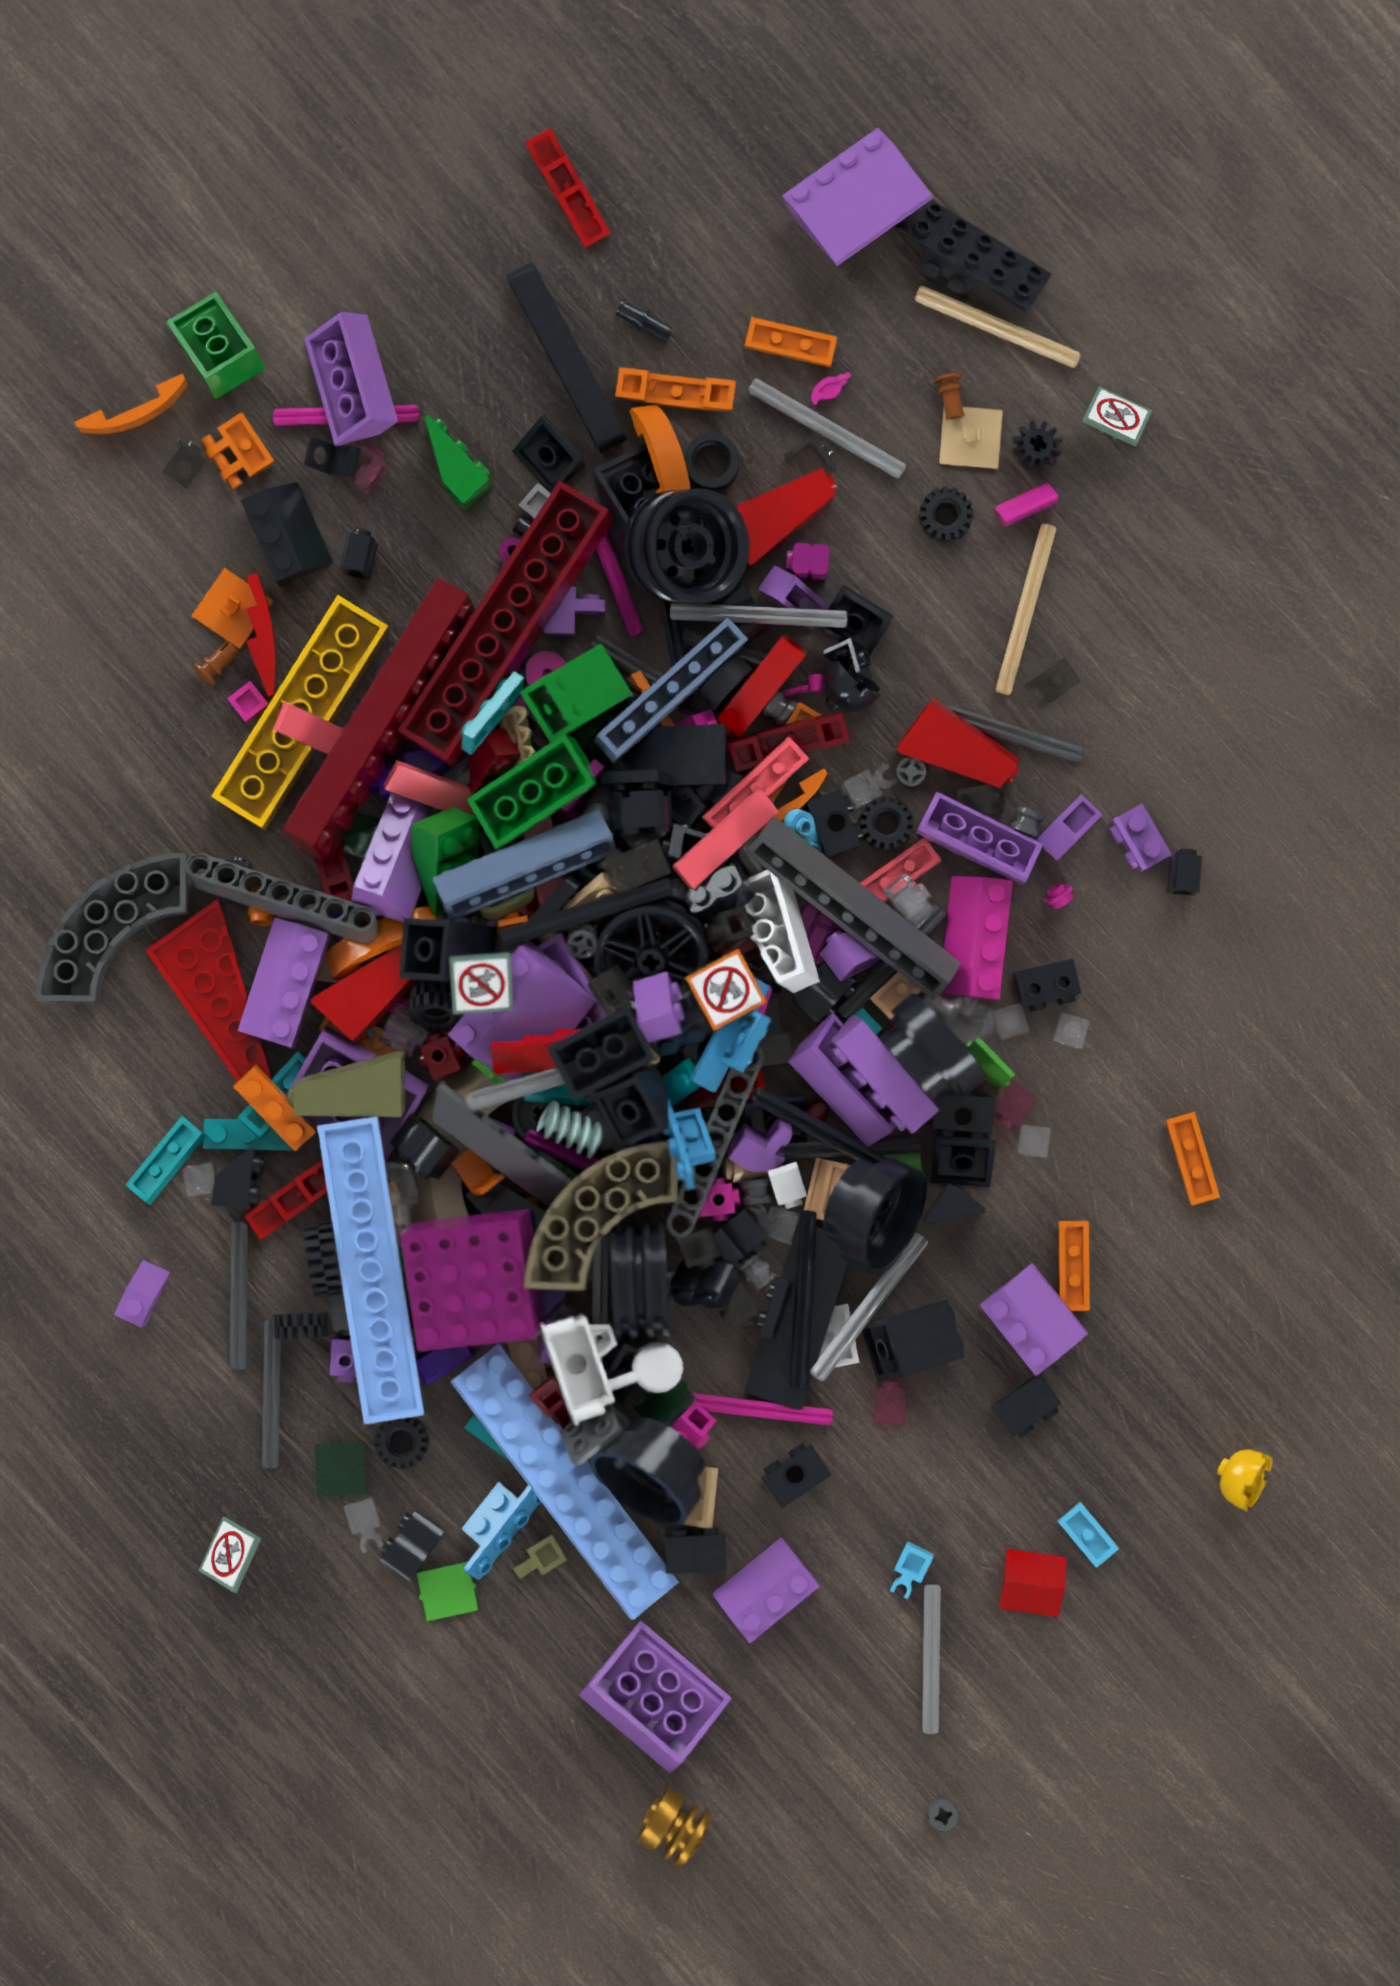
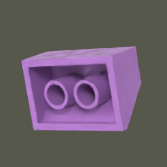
M1033 1263L990 1294L980 1304L981 1308L1035 1376L1057 1361L1088 1334Z
M781 1537L715 1590L712 1595L746 1640L751 1643L818 1589L820 1585Z

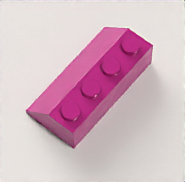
M952 876L943 949L961 962L951 982L940 994L995 1001L1000 999L1013 880Z

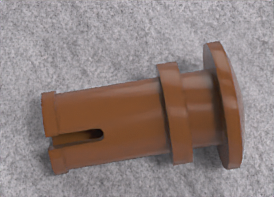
M947 373L933 379L935 384H940L938 392L943 398L946 420L965 416L959 392L962 390V387L957 382V380L962 378L961 373Z
M226 640L209 658L205 657L203 659L204 663L201 666L194 663L193 667L201 679L214 686L216 683L213 678L222 675L221 670L240 653Z

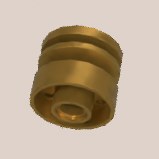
M668 1787L660 1799H655L641 1822L643 1827L636 1842L651 1852L656 1850L662 1842L665 1843L667 1846L663 1859L667 1861L676 1850L678 1854L673 1865L680 1869L695 1854L707 1833L712 1813L705 1810L699 1819L695 1820L694 1817L699 1809V1805L695 1803L687 1813L682 1812L681 1809L685 1797Z

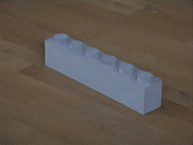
M726 618L596 736L594 743L613 763L617 762L711 677L730 657L742 649L748 638L729 618Z
M598 809L594 812L583 814L579 818L562 825H557L538 835L530 836L514 845L501 848L480 859H474L463 866L445 871L441 875L434 877L433 881L449 920L453 921L617 853L612 834Z

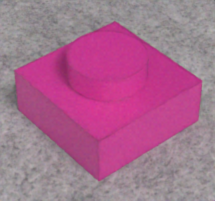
M251 681L227 698L246 723L269 705Z

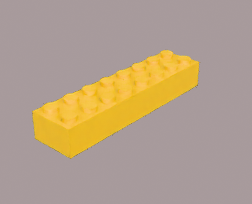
M337 595L211 797L266 831L316 751L312 747L273 730L284 702L333 724L391 631L389 626Z

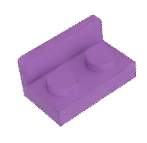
M1143 804L1136 806L1111 821L1113 827L1109 828L1110 832L1118 844L1123 843L1127 850L1124 856L1133 870L1137 868L1139 873L1172 855Z

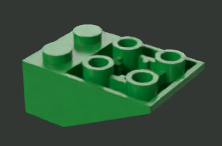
M427 415L425 421L446 492L467 513L492 490L490 472L479 460L474 463L470 459V451L459 439L453 441L450 438L451 434L448 432V427L438 417L433 420Z
M602 643L520 691L550 743L563 734L569 735L633 695Z
M451 807L411 824V853L432 915L435 917L446 911L438 896L433 878L445 871L453 870L474 859H478L479 820L476 816L456 807Z

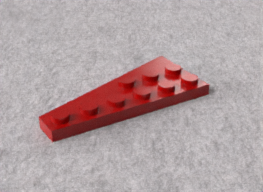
M217 899L145 951L238 1082L255 1065L272 1079L261 1038L238 1031L248 1000V994L223 910Z

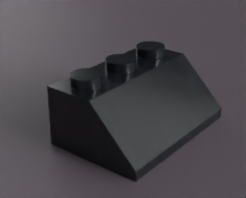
M298 482L267 488L240 500L279 587L333 563Z
M628 1005L547 1046L552 1060L574 1101L655 1059Z

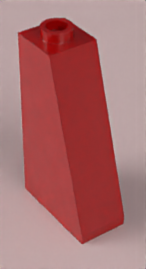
M821 468L735 506L744 519L749 535V558L747 562L749 569L758 565L834 500V491L838 488L831 473L826 475L824 469Z
M786 634L782 636L717 718L721 724L726 725V734L732 738L736 734L740 738L809 652Z
M933 697L902 737L896 748L901 754L1001 788L1005 781L1010 784L1020 770L1016 767L1019 761L1017 756Z
M401 944L317 994L310 1002L357 1045L417 980L399 978Z

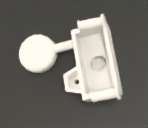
M583 1314L546 1326L540 1324L541 1334L568 1412L575 1426L579 1425L578 1422L606 1414L604 1406L615 1402L612 1394L614 1390L637 1382L646 1391L662 1393L675 1387L681 1379L683 1372L682 1358L678 1351L667 1343L658 1341L644 1345L634 1356L631 1372L608 1380L600 1358L617 1345L610 1324L589 1325L587 1318ZM598 1335L602 1336L601 1340H597Z

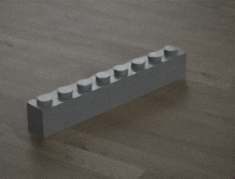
M773 816L758 833L746 851L748 855L934 1000L951 982L961 962L783 822Z

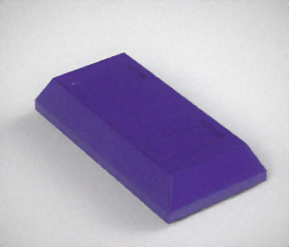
M472 1346L425 1351L416 1357L418 1374L426 1386L477 1354Z

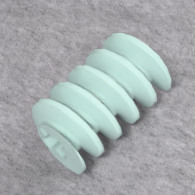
M552 1101L545 1108L536 1130L538 1132L542 1127L545 1128L544 1138L546 1139L552 1133H555L556 1144L563 1138H566L565 1148L567 1149L576 1143V1153L578 1154L584 1148H587L586 1158L588 1159L595 1154L604 1134L601 1122L595 1121L591 1124L590 1117L584 1116L581 1118L578 1111L570 1114V1109L567 1106L559 1109L557 1101Z

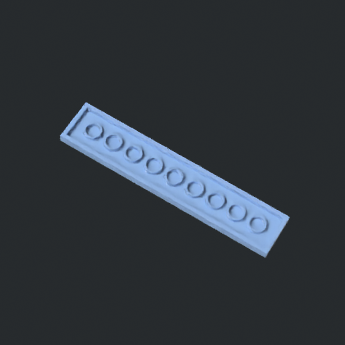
M378 1117L317 1126L364 1424L424 1415Z
M499 1344L491 1348L450 1381L630 1620L638 1617L679 1583L673 1574L666 1573V1564L610 1490L599 1482L588 1461L586 1460L579 1466H575L571 1462L560 1433L563 1431V1428L550 1417H547L529 1397V1394L534 1390Z

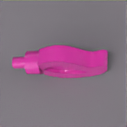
M846 372L844 375L840 373L836 377H827L821 380L812 392V404L816 406L820 400L837 398L842 386L847 383L846 380L851 377V374L849 372Z

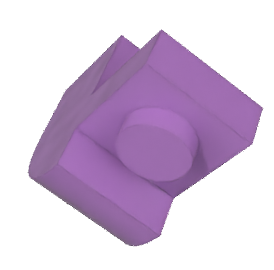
M571 587L545 626V637L575 638L576 614L606 616V601L600 600V595L583 594L582 599H577V588Z
M777 1117L767 1132L762 1134L744 1123L728 1144V1159L754 1172H766L777 1168L785 1161L784 1147L793 1136L792 1125Z

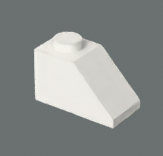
M797 1162L767 1171L778 1206L784 1204L785 1208L789 1209L803 1204L801 1198L806 1197L807 1194Z

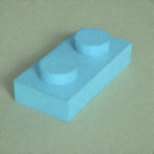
M1081 1502L1077 1503L1057 1520L1096 1568L1119 1549Z

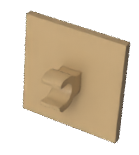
M962 407L964 417L946 420L944 408L939 464L998 469L1003 410Z

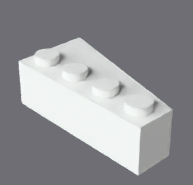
M768 869L749 877L756 895L749 903L734 910L746 925L751 939L760 949V954L777 983L795 993L820 982L794 890Z

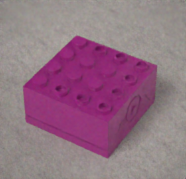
M530 1209L416 1221L400 1233L418 1351L536 1339L541 1333L540 1324L547 1325L542 1289L524 1288L527 1260L534 1240Z

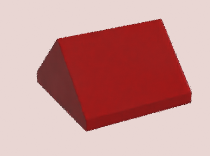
M1007 1549L999 1609L1059 1617L1065 1591L1066 1557Z

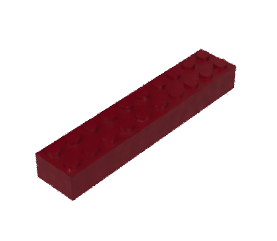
M559 480L399 727L398 731L405 739L452 768L456 766L465 752L462 749L461 730L468 720L473 721L482 703L486 699L490 700L495 695L498 684L503 679L507 680L514 671L518 670L613 523L614 518L607 508Z
M440 578L436 579L283 827L284 832L295 847L322 862H325L328 856H332L339 845V837L343 831H347L354 821L353 814L359 805L365 804L369 797V788L374 780L378 781L385 770L384 764L390 755L393 756L397 752L401 743L399 739L402 736L398 731L399 727L474 613L475 608L468 593Z

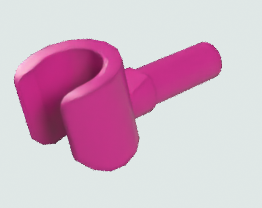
M821 674L808 675V685L785 690V698L803 692H821L823 690V676Z

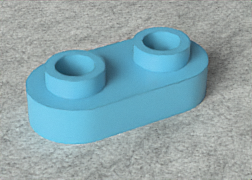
M801 809L790 811L784 819V824L822 853V844L812 815Z

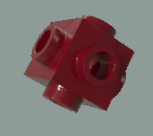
M443 1032L426 1038L428 1044L420 1047L422 1051L420 1053V1060L426 1070L429 1069L433 1080L467 1067L463 1058L465 1050L452 1038L445 1036Z

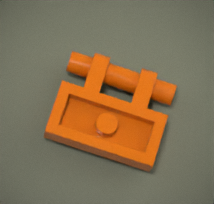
M242 412L217 428L223 439L215 442L210 434L201 440L207 449L205 451L206 455L210 460L213 459L221 470L220 476L224 482L228 481L233 490L243 485L238 476V473L245 469L249 477L253 478L275 463ZM229 447L238 459L233 464H230L223 454Z

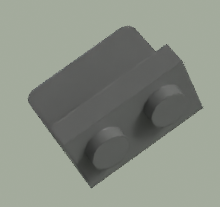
M614 1403L604 1406L606 1414L580 1421L577 1426L572 1421L560 1432L570 1460L575 1466L581 1465L621 1435L623 1429H627L630 1425L629 1419Z

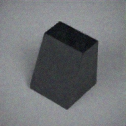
M404 918L399 978L451 984L449 957L495 954L497 927L451 920Z
M948 1299L868 1322L862 1332L877 1382L904 1377L965 1357L963 1353V1340L957 1332L954 1322L955 1313L949 1305Z

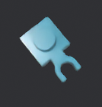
M907 1541L894 1568V1571L901 1573V1576L895 1579L890 1591L894 1593L896 1586L903 1584L907 1588L904 1598L908 1599L912 1590V1580L919 1583L922 1582L934 1554Z

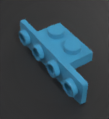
M754 978L765 997L769 986ZM760 1006L714 1031L690 1077L691 1081L711 1092H716L728 1067L742 1073L744 1072L745 1068L751 1063L753 1053L759 1041L765 1036L767 1026L771 1020L758 1013Z
M668 1098V1128L663 1131V1134H669L668 1148L671 1157H676L678 1161L675 1163L678 1179H684L687 1190L694 1189L691 1166L715 1161V1151L700 1108L673 1113Z
M498 1482L462 1527V1530L480 1545L479 1549L463 1568V1571L477 1580L486 1575L491 1570L497 1557L509 1547L512 1538L520 1528L527 1524L530 1515L542 1503L529 1485L518 1498L506 1486Z

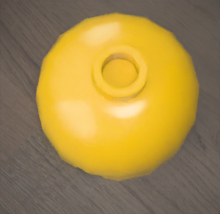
M1243 1449L1234 1453L1229 1460L1224 1458L1217 1474L1221 1476L1219 1485L1227 1501L1244 1511H1248V1507L1252 1508L1266 1485L1267 1481L1263 1480L1264 1471L1271 1472L1272 1457L1253 1449Z

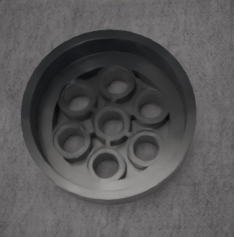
M911 992L891 1010L893 1017L890 1021L893 1027L882 1035L879 1040L935 1105L950 1092L955 1096L961 1093L966 1097L987 1079L983 1069L960 1040L914 992Z
M894 1158L883 1160L877 1164L862 1159L846 1169L831 1192L823 1218L825 1236L838 1243L840 1255L845 1262L869 1274L877 1275L887 1270L897 1261L911 1241L923 1213L927 1194V1183L924 1174L920 1170Z
M647 1417L635 1418L627 1429H623L621 1435L590 1457L591 1469L599 1482L606 1486L613 1496L624 1505L654 1522L667 1526H681L686 1522L701 1500L702 1493L698 1479L705 1470L703 1457L685 1437L657 1420Z

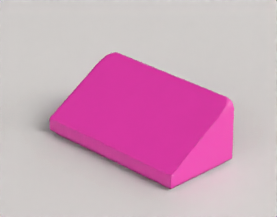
M1046 483L996 506L995 511L1003 527H1007L1056 504L1059 496Z

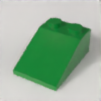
M217 292L212 293L166 321L215 399L266 369L256 348Z

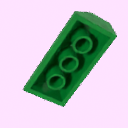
M563 734L466 800L496 850H499L595 786L596 781L591 764L577 740L567 734Z

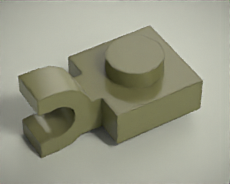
M551 1534L526 1549L531 1558L518 1564L513 1570L519 1579L535 1569H538L543 1576L567 1561V1558Z

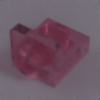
M363 444L360 451L371 462L369 465L364 463L355 474L357 480L354 483L366 495L387 470L388 466L384 461L386 456L373 445L369 449Z
M1012 1081L994 1107V1112L998 1114L995 1119L1009 1129L1012 1125L1019 1127L1037 1100V1097Z
M883 1382L882 1387H876L875 1423L905 1424L907 1389L900 1388V1382Z

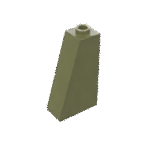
M404 1051L393 1052L298 1078L293 1088H289L288 1095L289 1106H294V1116L402 1117L405 1111Z

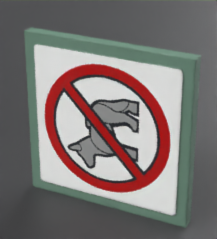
M1098 386L1082 422L1099 429L1102 434L1105 432L1114 436L1113 439L1118 438L1136 447L1152 410Z
M510 953L449 957L453 1015L513 1010Z
M223 1516L198 1571L230 1591L237 1593L261 1537Z

